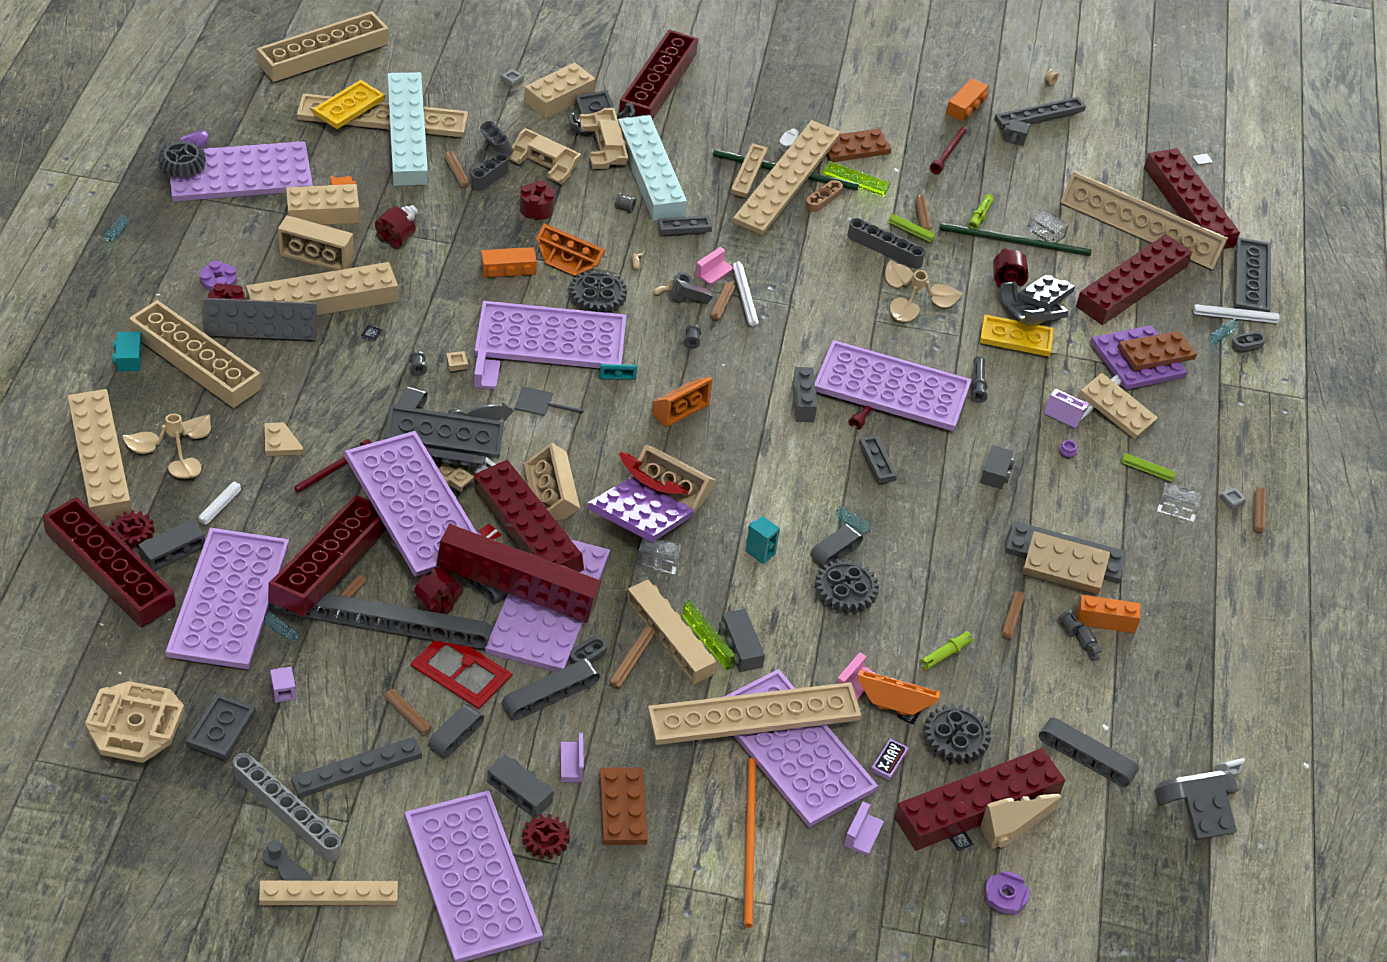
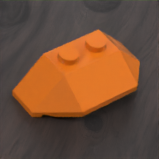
M545 223L536 238L545 263L575 277H578V274H583L584 271L587 272L597 267L606 251L601 247Z
M862 669L857 678L872 704L883 710H896L901 715H914L938 702L940 691Z

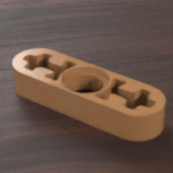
M837 180L828 182L807 197L806 208L813 212L819 211L841 195L843 184Z

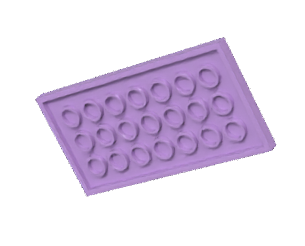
M305 141L203 149L206 165L204 170H201V174H196L195 177L190 176L189 179L185 177L182 180L179 177L176 179L173 176L170 177L172 201L286 193V187L313 186Z
M483 301L474 356H478V350L481 348L486 349V357L592 368H600V364H621L626 315Z
M832 340L816 378L815 390L822 394L954 431L972 379Z
M416 431L345 451L344 457L415 577L432 572L431 570L434 568H441L436 566L439 545L449 523L477 534Z
M210 528L166 649V657L249 670L269 609L268 585L282 569L289 547V539Z
M572 540L583 556L584 571L580 573L600 580L610 556V549ZM508 594L488 644L485 647V653L557 672L567 667L571 650L576 644L584 622Z
M778 669L724 697L795 688ZM827 725L734 736L750 757L755 759L759 768L809 828L876 792L878 789L876 782Z
M489 790L405 812V819L454 962H466L543 940L541 928Z

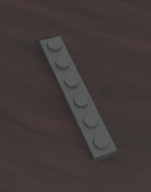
M1073 97L996 114L994 120L1001 129H1005V126L1010 124L1011 119L1028 124L1083 112L1086 105L1079 97Z
M411 737L292 776L291 781L298 798H302L422 758V752L415 737Z

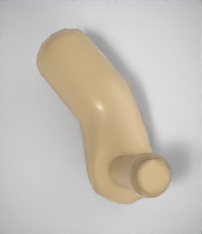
M633 253L631 256L634 270L640 268L638 257H642V253Z
M669 279L667 286L655 288L653 294L657 296L662 292L670 291L673 279Z

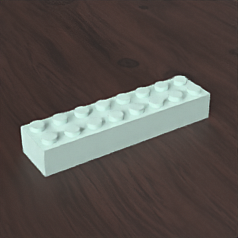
M421 72L388 73L393 186L428 185Z
M651 116L618 119L619 126L622 129L623 140L626 142L628 163L652 221L658 220V218L685 217L687 200Z

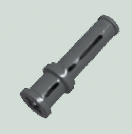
M977 356L973 360L974 380L971 383L973 390L971 399L974 402L982 403L987 399L985 359Z

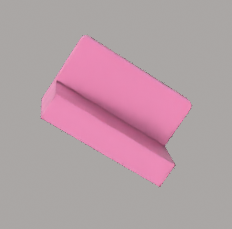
M719 247L696 263L695 276L711 286L731 273L733 267L724 261L725 250Z
M859 653L840 674L836 683L851 682L857 700L865 692L857 679L860 670L875 673L865 667L867 656Z

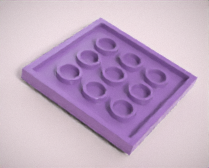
M1152 325L1091 338L1090 343L1114 376L1118 375V379L1121 380L1120 384L1125 390L1186 377L1187 371L1180 362L1134 371L1117 346L1120 341L1158 335Z
M631 477L589 501L587 509L650 542H654L690 519L694 513V510L686 504L680 503L669 495L662 494L641 483L638 479Z

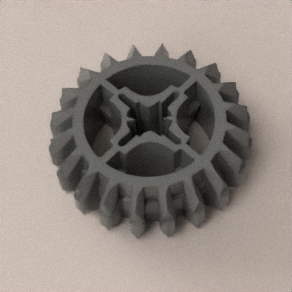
M182 140L181 142L175 141L173 144L169 143L168 146H163L159 153L158 162L163 174H167L168 177L173 176L174 179L179 177L182 180L185 177L189 179L190 176L195 177L196 174H201V170H204L206 165V157L201 146Z

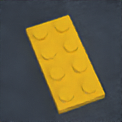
M359 80L313 108V114L334 128L339 129L385 100V94Z
M984 314L979 343L1050 357L1054 328L1042 325L1026 326L1021 321Z

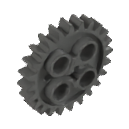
M590 269V273L584 271L583 275L578 274L577 278H573L569 289L570 299H573V304H577V308L583 307V311L588 309L590 311L606 313L609 310L613 313V308L619 310V306H623L624 302H626V284H623V279L619 280V275L613 277V272L607 274V270L601 273L599 269L597 272ZM597 282H600L599 302L597 301Z
M837 559L836 564L830 561L829 566L824 564L823 569H819L814 588H816V595H820L819 600H825V606L832 605L831 610L837 607L839 613L844 609L847 614H849L850 610L857 614L858 609L864 612L865 606L870 608L871 603H875L879 592L878 578L874 577V572H868L869 567L862 568V562L856 565L855 560L848 563V560L845 559L844 563H841Z
M953 703L950 708L944 704L942 710L936 707L935 713L931 711L929 717H926L923 727V738L926 739V745H931L930 751H937L936 757L944 756L943 761L951 758L952 764H954L955 760H959V763L963 764V760L966 759L968 763H971L972 758L978 760L979 755L984 756L985 750H988L991 740V729H987L988 722H983L984 716L977 717L978 711L971 713L970 707L964 710L962 704L958 708H955Z

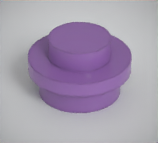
M1065 440L1060 444L1059 451L1066 457H1074L1078 452L1077 444L1072 440Z

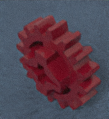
M134 510L130 514L123 512L122 517L116 515V520H112V526H109L130 549H133L134 545H137L139 548L138 544L153 538V533H155L153 520L149 519L148 514L143 516L142 511H139L138 514H135Z
M540 814L539 819L532 817L531 823H525V829L522 831V843L526 845L527 852L533 850V857L540 854L541 859H544L545 855L553 859V854L561 856V850H567V844L570 842V829L566 828L565 821L559 822V816L552 819L551 814H548L547 818Z

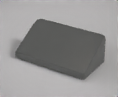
M676 279V294L706 304L713 298V294L709 289Z

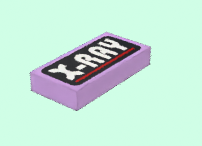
M889 739L872 766L871 772L890 781L907 754L909 747Z

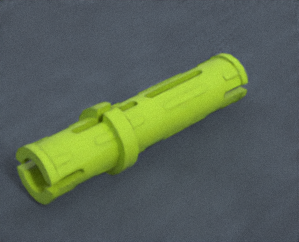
M986 194L977 210L972 213L971 220L968 222V228L977 229L979 224L984 221L985 214L994 202L993 195Z
M965 631L957 638L949 639L947 644L920 659V665L926 663L921 667L927 671L953 653H959L961 648L973 642V637L968 639L971 633Z

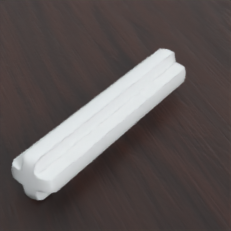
M232 482L198 516V521L203 525H207L241 491V485Z

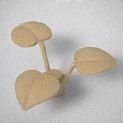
M890 260L886 266L885 279L890 286L901 288L903 285L907 287L910 283L913 286L909 301L905 298H896L890 304V312L893 318L899 322H910L918 316L919 306L911 303L916 290H922L926 286L929 296H932V303L940 308L952 307L962 297L963 293L943 284L933 285L930 290L929 281L927 280L928 275L923 270H917L913 274L908 267L898 264L893 260Z
M169 414L165 418L166 425L162 426V432L159 437L152 432L123 435L126 446L133 452L140 454L155 451L156 445L161 444L165 432L170 437H176L180 461L171 462L168 466V471L176 478H193L201 473V464L195 458L183 459L179 435L182 433L183 436L188 435V437L193 439L208 436L211 432L210 415L182 422L180 415Z

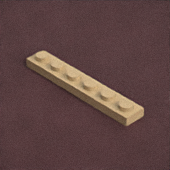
M260 881L259 905H397L398 881Z

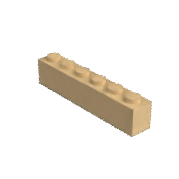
M648 579L628 588V604L647 627H653L656 631L654 636L692 683L696 684L714 675L715 657L708 653L702 641L694 636L692 629L685 625L679 613H675L669 601L661 596L658 588L652 585Z

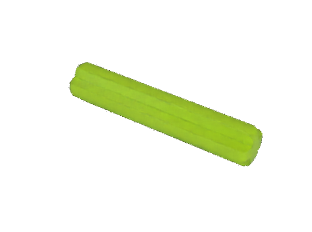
M895 214L889 217L888 222L919 238L928 242H932L935 238V233Z
M1124 453L1121 460L1122 464L1170 482L1174 480L1176 472L1127 453Z

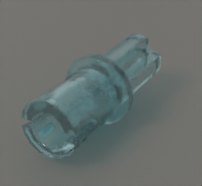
M1232 319L1225 325H1220L1216 331L1210 334V340L1216 344L1223 338L1230 336V333L1238 327L1236 320Z

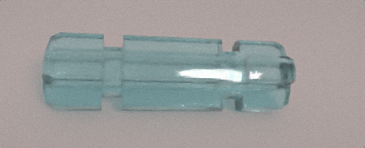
M123 214L119 216L104 234L106 241L113 242L124 226L128 224V216Z
M843 506L837 508L835 513L840 519L844 518L845 522L855 528L859 527L858 530L863 533L869 530V522L866 520L862 521L861 517L851 511L847 512V509Z
M270 612L265 615L264 623L272 626L271 628L282 636H286V639L294 642L298 638V631L290 628L291 626L276 618Z

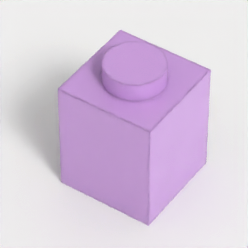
M292 667L270 670L275 703L295 700L296 688Z

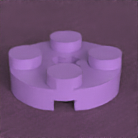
M217 260L211 261L200 272L202 286L206 290L211 291L213 286L218 283L235 285L237 282L236 268L226 263H220Z
M1008 871L1001 872L996 876L992 875L985 887L986 904L1005 914L1017 915L1025 908L1030 896V890L1024 884V879ZM1006 889L1010 890L1011 896H1007L1002 892H1005Z

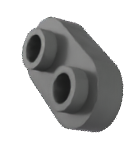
M679 272L674 277L670 288L671 297L679 302L684 301L686 297L676 294V279L692 284V278L686 272Z
M1251 331L1235 335L1231 344L1237 351H1248L1263 347L1266 337L1259 331Z
M593 636L571 650V663L574 664L584 659H588L592 663L602 657L607 651L606 640L600 636Z

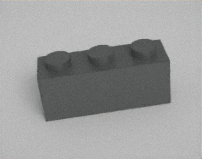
M795 367L793 393L796 422H814L817 410L814 369L812 367Z
M191 519L138 544L140 558L155 572L203 549L205 534L195 521Z
M746 609L722 613L719 629L721 634L725 635L727 649H730L732 652L733 664L737 665L739 672L763 668L765 654Z
M506 754L488 769L487 783L530 816L537 818L553 803L554 791L547 783L541 782L531 771L525 770L518 761L511 759Z

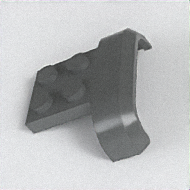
M608 90L576 95L580 114H591L604 108H614ZM632 102L626 103L625 109L616 114L617 119L635 116ZM574 113L568 114V120L574 132L580 134L595 132L582 131L580 121L575 118Z
M1015 281L1002 283L1000 286L1003 304L1026 326L1068 317V310L1059 302L1047 310L1017 299L1018 292Z
M1223 770L1174 778L1159 783L1155 788L1158 806L1184 799L1195 840L1237 832L1227 792L1232 794L1239 791L1235 775L1231 772Z

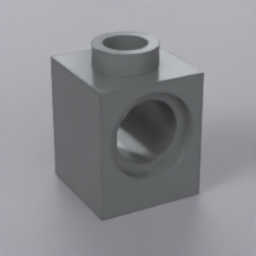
M1011 119L1010 124L1006 125L1003 134L1006 135L1005 142L1024 146L1030 124Z

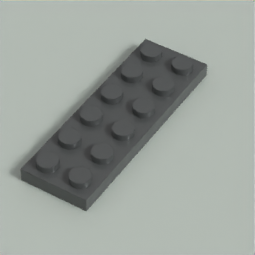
M1238 237L1235 260V309L1271 311V243Z
M205 298L204 333L208 336L316 340L317 302Z
M390 405L385 439L416 431L426 448L499 458L504 422Z
M1013 522L1005 553L1026 558L1033 532H1039L1110 552L1103 580L1119 584L1126 551L1025 523Z

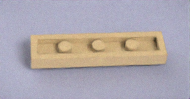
M751 144L731 188V194L744 198L748 197L767 154V147Z

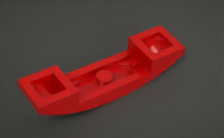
M622 451L619 453L628 471L648 487L670 494H688L689 491L677 483L667 481L664 485L640 470L642 462L629 453Z

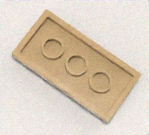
M1103 373L1098 375L1079 393L1082 398L1133 439H1137L1158 418Z

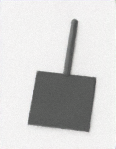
M522 387L514 408L515 410L542 416L546 415L549 406L580 413L584 411L583 409L552 403L550 401L553 393L528 387Z

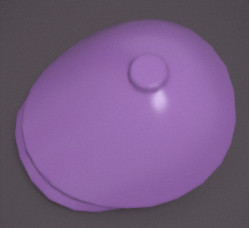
M200 129L192 134L181 137V141H190L191 144L196 143L197 146L199 145L203 149L208 141V133L204 129Z

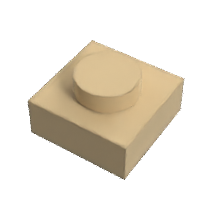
M465 351L446 353L449 371L468 369Z

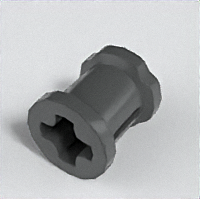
M622 193L618 194L615 201L616 208L628 209V212L631 213L636 205L635 197L629 198L623 196Z
M688 325L686 327L687 336L684 339V344L687 347H699L701 327L698 325Z
M421 351L412 352L409 355V361L412 364L410 368L411 373L416 376L425 374L427 372V365L424 362L425 354Z
M1072 610L1065 611L1058 619L1067 628L1069 636H1075L1077 629L1084 626L1082 622L1077 620Z

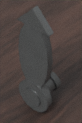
M502 402V406L483 405L470 409L468 412L452 408L448 413L496 421L503 418L505 421L514 412V409Z
M272 841L268 844V847L263 852V862L268 867L277 868L283 881H313L310 874L301 865L287 858V851L281 846L279 841Z

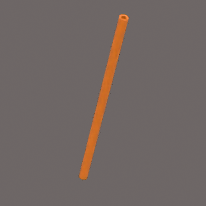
M754 758L748 759L744 893V927L746 928L753 926L756 761Z

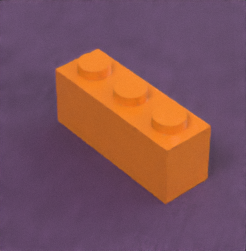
M970 79L948 101L946 114L963 122L967 117L971 116L975 109H978L982 102L986 101L988 86L977 80Z
M534 247L481 250L483 278L536 275L537 260Z
M1081 595L1076 609V618L1084 626L1135 633L1141 619L1140 603Z

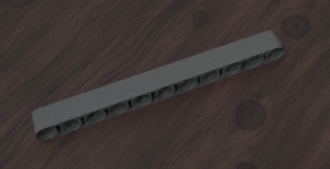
M326 593L304 616L474 648H485L492 632V626L485 621ZM269 602V607L276 612L301 616Z

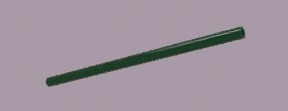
M716 149L713 152V156L741 163L745 159V156ZM763 161L761 167L772 170L776 164ZM811 173L808 179L825 183L837 180L843 184V187L854 190L859 188L858 183Z
M940 223L939 230L1091 256L1092 249Z

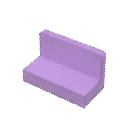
M479 348L474 373V387L496 389L500 361L486 360V349Z
M1056 389L1049 397L1044 414L1077 428L1089 404Z
M579 733L578 742H561V782L583 781V733Z
M862 802L849 828L844 846L869 855L884 822L868 815L870 804Z

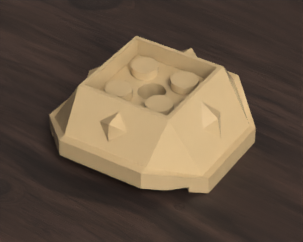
M128 681L111 688L105 687L99 690L86 719L85 726L100 755L144 763L148 759L154 758L160 751L171 744L184 712V704L171 689Z

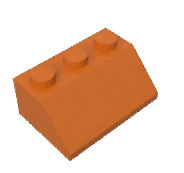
M712 378L696 379L676 390H672L663 397L657 398L653 401L652 415L665 427H668L708 406Z

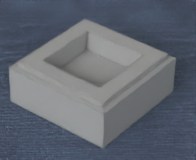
M511 69L501 75V81L513 88L524 81V76Z
M1235 487L1221 493L1219 497L1230 510L1244 505L1247 501Z

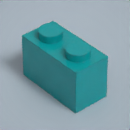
M117 332V340L113 341L116 353L112 354L113 364H116L117 372L140 371L142 354L141 333Z
M761 516L757 520H753L748 526L749 532L746 539L745 552L764 564L776 554L780 528L764 516Z

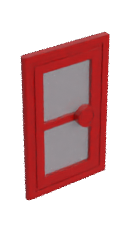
M435 640L410 664L478 709L512 677L511 672L471 647Z

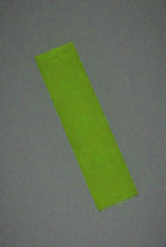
M829 161L823 169L822 175L858 183L859 188L884 196L890 188V182L832 161Z
M691 600L684 602L682 616L727 671L732 669L735 659L734 653Z

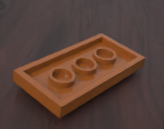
M878 128L840 134V138L826 154V157L832 163L891 154L892 148L881 129Z
M1180 331L1120 341L1117 346L1134 371L1195 360L1197 353Z
M643 767L600 768L603 845L647 844Z

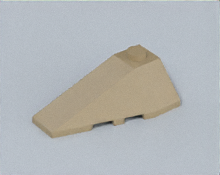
M1060 794L1039 795L1033 800H1030L1027 796L1022 797L1021 801L1006 798L987 804L980 830L990 848L1006 847L1055 811L1061 796Z

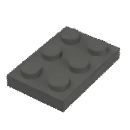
M1045 275L1020 291L1017 299L1048 310L1072 294L1075 290V285L1069 284V282L1055 279L1053 276Z
M426 448L434 461L478 467V463L485 464L486 460L485 456Z
M216 694L186 740L187 747L226 760L256 713V708L232 698Z

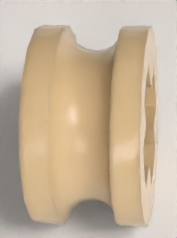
M1050 69L1046 73L1044 81L1049 85H1054L1059 78V73Z

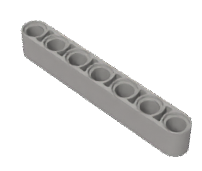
M240 753L234 757L235 778L324 860L332 862L341 857V839L335 831L251 755Z

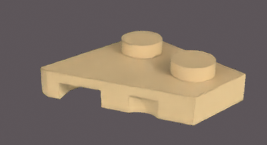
M284 422L265 423L266 456L303 455L302 445Z

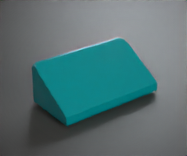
M600 364L599 376L600 379L636 380L637 365Z

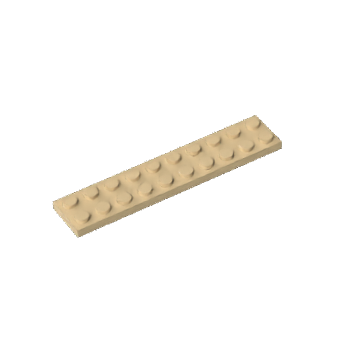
M303 94L297 112V120L326 123L313 114V108L331 97ZM380 102L345 125L390 130L389 103ZM423 107L426 134L464 138L468 111Z
M811 120L733 217V223L764 235L840 138L841 132Z
M1075 171L1071 175L1060 202L1151 243L1167 234L1192 251L1190 260L1212 270L1215 268L1228 239L1225 236Z
M851 682L648 706V715L655 745L859 721L862 716Z

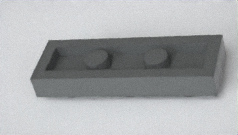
M709 215L658 218L661 235L712 232Z
M878 435L860 438L859 444L878 484L896 481L897 474Z

